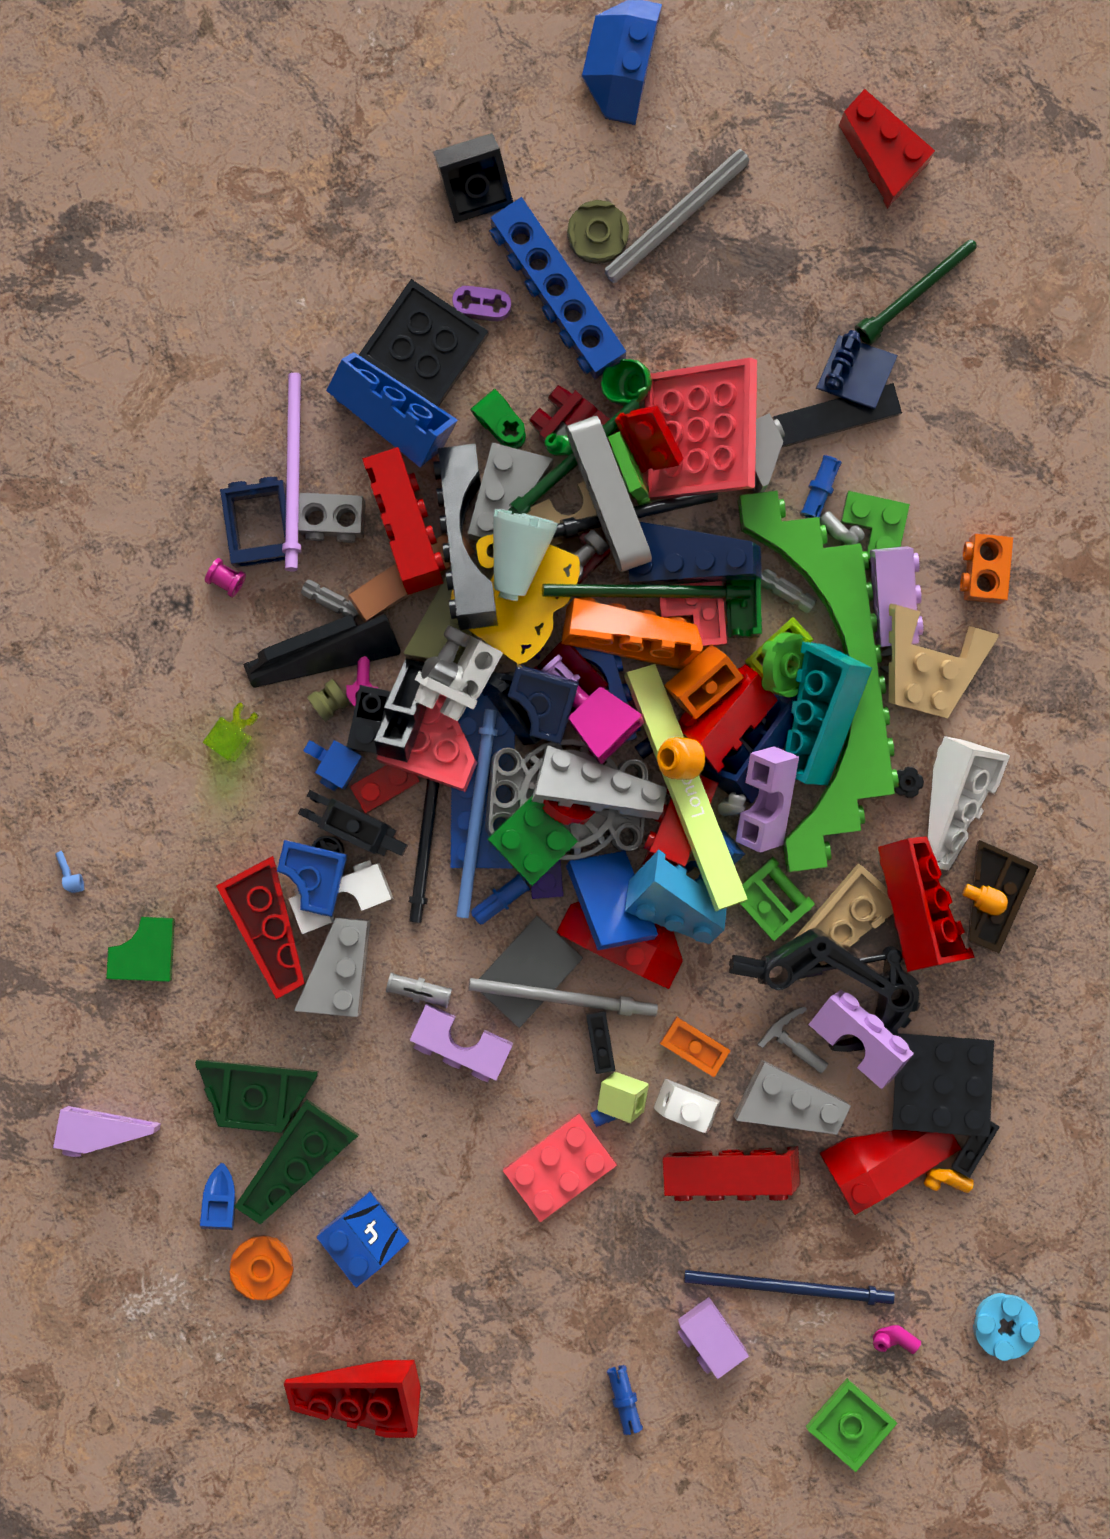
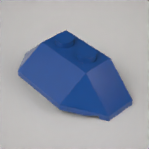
M626 0L595 16L582 79L600 107L605 119L632 125L636 124L662 4L645 0Z

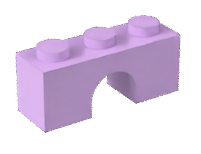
M775 746L750 753L745 783L759 788V794L754 805L740 813L736 842L760 853L784 845L799 756Z
M842 990L832 995L808 1024L832 1046L847 1034L858 1037L864 1044L865 1057L857 1068L881 1089L894 1079L914 1054L909 1049L905 1040L889 1032L877 1016L869 1014L859 1005L858 1000L853 995Z
M427 1003L410 1038V1041L415 1043L413 1048L430 1056L432 1052L444 1056L442 1060L444 1063L454 1068L460 1069L461 1065L473 1070L472 1076L482 1081L489 1082L490 1078L497 1080L513 1043L484 1030L477 1044L471 1047H461L451 1037V1026L456 1016Z

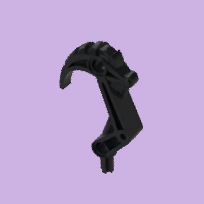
M816 928L804 932L770 954L764 955L761 960L732 955V959L729 961V973L758 978L760 984L769 985L775 990H783L798 979L822 975L823 971L838 969L879 993L874 1015L883 1022L884 1027L896 1036L898 1035L897 1030L900 1027L906 1028L912 1021L908 1017L910 1012L918 1011L921 1004L917 987L919 982L902 969L900 965L902 954L897 948L888 946L883 950L882 954L858 958ZM885 960L883 973L881 974L867 964ZM824 961L828 964L821 965L819 962ZM782 966V972L779 976L775 978L769 977L770 971L774 967ZM897 989H902L901 996L898 999L891 1000L893 992ZM856 1036L840 1040L833 1046L829 1043L832 1051L852 1052L865 1050L864 1044Z

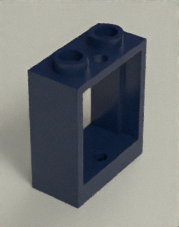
M264 477L259 479L257 484L247 485L245 481L229 483L228 488L220 489L231 564L235 568L285 561V553L282 552L283 543L241 549L234 501L278 495L285 538V482L278 480V477Z

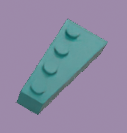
M802 641L801 653H804L802 669H798L796 681L800 682L797 701L792 703L791 713L794 715L792 730H788L785 751L799 756L795 779L804 784L828 785L872 667L825 644Z

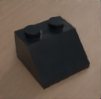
M493 133L433 151L455 223L503 209L513 203L500 148Z

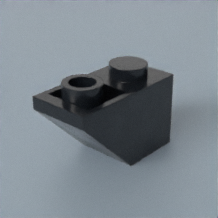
M360 685L347 748L377 754L374 740L384 720V707L391 691Z

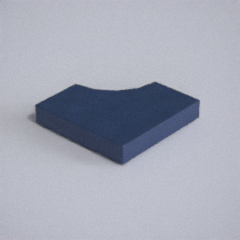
M519 664L516 665L508 697L518 701L527 711L531 722L530 736L561 744L579 682Z

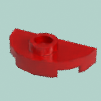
M545 799L543 801L545 804L543 807L544 811L554 820L564 825H570L571 823L584 825L596 812L589 810V807L586 805L572 804L571 807L559 806L558 801Z

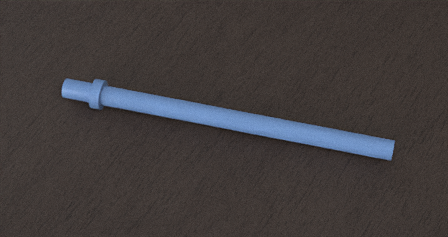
M485 709L483 726L479 727L478 734H481L456 914V917L469 918L493 739L498 733V730L495 729L497 710Z

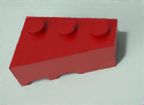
M746 664L738 668L744 678L700 717L695 719L685 712L678 721L684 738H691L700 743L705 752V761L718 773L725 766L721 761L731 749L737 751L742 745L739 739L749 727L755 729L778 701L771 691L763 689L761 676Z

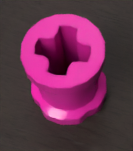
M217 558L207 571L204 580L207 584L214 583L226 590L227 595L233 598L242 587L246 573L234 571L224 565L222 559Z

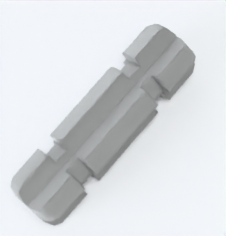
M769 569L763 571L761 578L762 587L767 590L771 588L773 590L772 593L792 605L794 603L797 604V608L805 613H809L817 601L814 596L809 593H802V589L782 577L780 579L777 578V574Z
M307 580L301 590L303 596L311 600L316 599V602L338 614L341 612L344 617L352 614L354 619L357 618L359 613L350 600L347 602L345 597L325 587L320 588V585L312 580Z

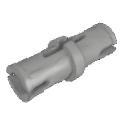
M391 972L386 992L413 998V1002L419 1003L421 1000L447 1008L452 988L427 983L421 977L416 980Z

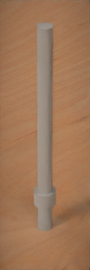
M470 978L468 991L617 1011L618 1015L624 1016L639 1014L656 1017L658 1010L657 1004L634 1001L633 997L620 996L617 999Z

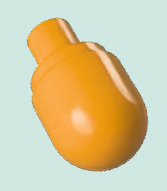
M967 884L962 893L963 896L974 900V906L977 909L990 915H1000L1008 906L1006 895L990 886L982 885L979 889Z

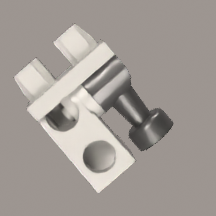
M448 625L444 632V637L448 639L437 657L428 658L424 662L422 672L419 671L415 678L420 683L414 700L433 709L439 695L442 694L447 698L440 712L458 721L466 707L475 708L478 702L476 699L482 693L503 652ZM459 646L465 647L458 664L454 663L453 661Z

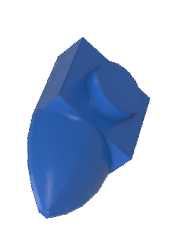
M220 1163L214 1169L205 1185L200 1218L201 1229L233 1230L234 1206L236 1205L235 1186L232 1176L224 1163Z

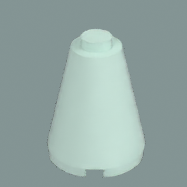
M503 509L494 510V589L500 591L499 597L518 601V596L526 595L557 530L558 523L528 514H512V511Z

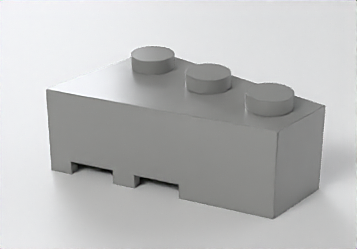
M761 1059L733 1116L736 1121L837 1135L851 1105Z

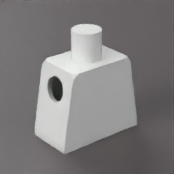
M665 1078L654 1109L667 1119L707 1133L712 1126L721 1100Z

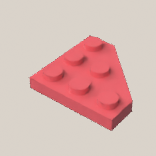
M440 694L433 709L426 707L408 762L380 755L376 759L380 763L466 792L477 761L459 721L440 712L447 698Z

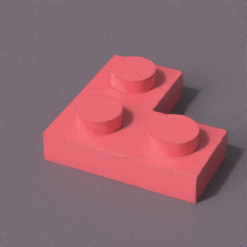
M722 581L675 584L693 586H723ZM659 598L661 617L692 616L693 624L697 625L703 647H709L711 644L713 646L727 645L723 599Z

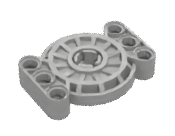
M573 739L562 740L561 744L549 742L535 748L526 754L523 759L520 753L513 748H503L495 752L490 762L485 820V829L488 836L495 832L493 823L496 818L503 817L507 820L533 795L543 757L537 758L535 756L537 753L546 749L548 745L563 750L561 745H572L581 748L579 751H563L598 763L594 757L588 755L589 749L584 742ZM502 754H508L513 758L514 767L511 771H503L500 768L498 760ZM609 757L602 764L621 772H625L626 767L629 765L634 766L638 771V778L648 781V769L640 760L631 759L616 766ZM528 761L531 765L529 768H527L526 763ZM501 785L507 786L511 791L512 796L507 803H501L496 798V790ZM604 808L602 812L596 811L584 825H580V823L564 825L578 842L570 849L572 855H564L559 860L581 859L593 855L607 846L609 842L620 851L635 850L641 845L643 840L645 818L618 814L617 810ZM624 828H628L633 833V841L628 846L623 845L619 839L620 832ZM594 841L597 843L590 850L581 853V847L589 845Z

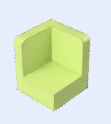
M614 1072L601 1082L597 1110L632 1123L644 1113L649 1084Z

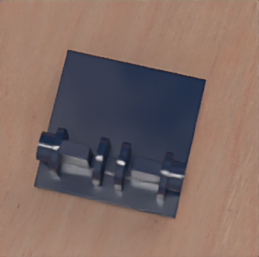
M850 330L848 334L838 336L816 389L876 409L898 355L861 343L860 334L857 331Z

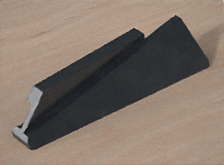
M352 614L264 648L257 653V659L246 662L243 665L252 687L257 688L358 665L359 659L363 656H366L370 662L400 655L401 649L386 614L359 626Z

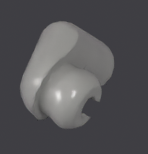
M830 511L824 513L820 518V524L826 526L827 532L845 545L859 544L858 542L865 537V533L859 526L853 525L848 530Z
M736 792L730 793L729 797H725L719 803V814L730 816L743 812L746 808L744 805L746 801L745 795H737Z

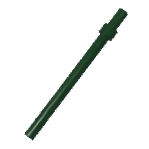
M632 399L602 426L607 438L619 429L615 419L620 413L629 414L633 410L641 409L636 400ZM572 452L523 497L518 496L509 504L510 508L508 511H512V514H528L531 511L530 507L578 465L574 453Z

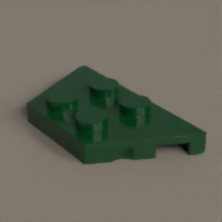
M197 1059L195 1062V1066L199 1070L205 1085L204 1090L208 1101L211 1102L214 1109L213 1114L218 1127L277 1133L284 1131L319 1074V1071L235 1062Z

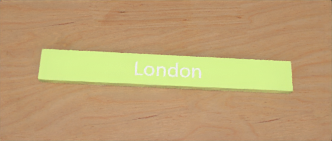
M656 664L626 672L624 677L637 711L643 717V726L657 759L659 748L664 741L674 737L684 738ZM663 775L715 911L748 900L700 776L698 775L690 780H677Z

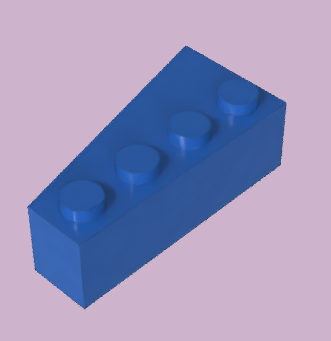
M354 352L341 359L326 390L337 402L347 407L395 448L399 447L400 452L419 467H422L437 455L438 448L445 446L458 421L455 417Z

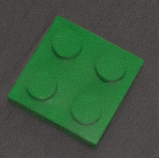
M533 795L487 838L491 845L531 886L578 842L562 823L554 820L544 811L543 807L545 805L543 803L532 802Z

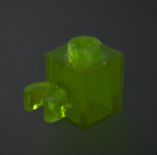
M241 702L233 709L232 721L220 717L203 741L205 745L231 762L236 761L252 738L251 735L244 731L245 727L253 725L259 716L253 712L250 718L242 719L241 711L245 705Z

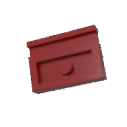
M658 405L633 410L629 414H624L623 412L615 419L641 473L646 472L647 469H653L654 471L679 466L683 461L684 457Z

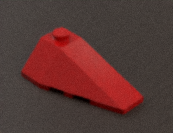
M382 1360L290 1378L284 1381L291 1411L322 1420H328L331 1417L347 1422V1427L357 1429L358 1426L375 1430V1435L384 1438H415L417 1435L421 1386L415 1360Z

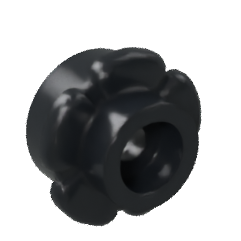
M905 767L904 770H898L899 786L894 788V791L899 796L905 795L907 798L917 796L919 789L923 788V777L913 767ZM907 779L911 781L910 785L905 784Z

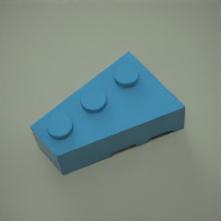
M658 850L629 880L625 912L635 915L641 920H648L663 926L667 930L691 937L698 942L710 944L725 930L727 908L715 911L704 881L701 879L697 882L686 875V868L681 865L673 866L665 860L666 854Z

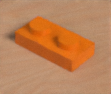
M677 1016L660 1041L661 1045L712 1077L716 1076L731 1052L730 1049Z

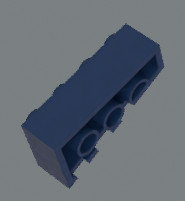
M639 521L651 552L652 561L629 569V583L634 585H673L762 578L761 547L753 541Z

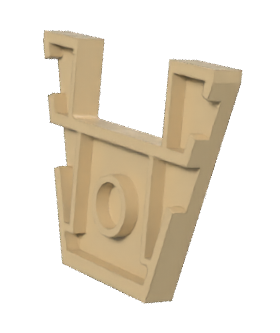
M890 603L889 616H892V631H889V643L892 644V662H889V703L948 718L993 647L999 634L969 626L960 657L937 652L912 644L920 611Z

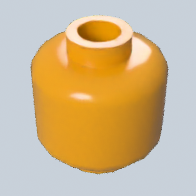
M669 738L659 748L657 755L658 766L663 775L670 779H694L700 775L704 768L705 752L700 743L691 738Z

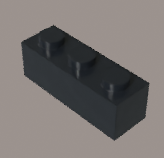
M606 1011L586 1013L596 1074L616 1071Z
M992 1121L990 1122V1137L969 1135L951 1167L970 1178L1000 1126Z

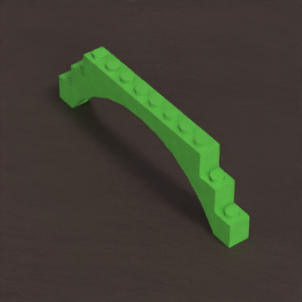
M778 490L740 495L737 503L741 532L778 553L805 578L825 606L840 638L843 653L872 667L830 782L814 808L784 840L783 851L786 872L828 867L827 860H831L832 855L829 841L824 842V835L861 831V824H865V813L863 806L858 805L857 799L894 795V788L899 786L897 771L891 768L890 757L894 756V744L892 738H887L886 726L890 725L888 707H883L882 694H886V684L884 676H879L877 663L882 662L881 649L879 644L875 645L873 632H877V618L875 613L870 612L869 601H873V588L871 582H866L865 570H869V558L867 551H862L861 543L823 548V544H827V530L825 525H820L819 517L782 522L781 518L786 517L784 499L778 498Z

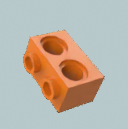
M974 534L969 538V542H965L963 560L967 561L966 573H962L960 579V591L964 592V600L997 604L1008 600L1013 537ZM981 546H988L992 549V560L988 561L982 558L980 555ZM978 577H985L989 580L991 585L989 592H984L978 588Z

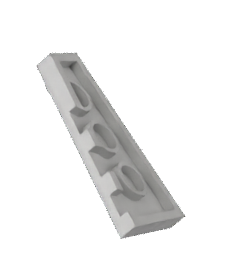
M548 745L541 762L532 802L543 803L545 799L558 801L559 806L571 807L572 804L589 806V810L602 812L604 808L617 810L618 814L658 820L663 812L667 788Z

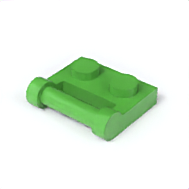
M773 856L742 883L748 900L739 904L769 938L775 941L808 912L815 903L809 896L806 898L778 867L779 862ZM769 875L792 900L796 908L790 912L762 881L763 878Z

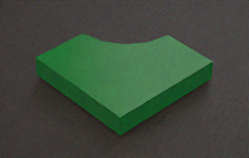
M141 917L139 928L130 940L119 946L108 947L106 979L172 981L175 918Z

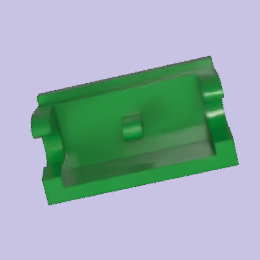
M761 578L726 581V583H732L733 586H750L751 588L750 599H732L731 602H726L727 638H758L762 634Z

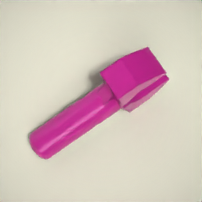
M366 656L361 657L358 661L356 682L353 685H346V696L354 706L356 705V696L360 685L379 689V687L372 686L369 682L370 660Z

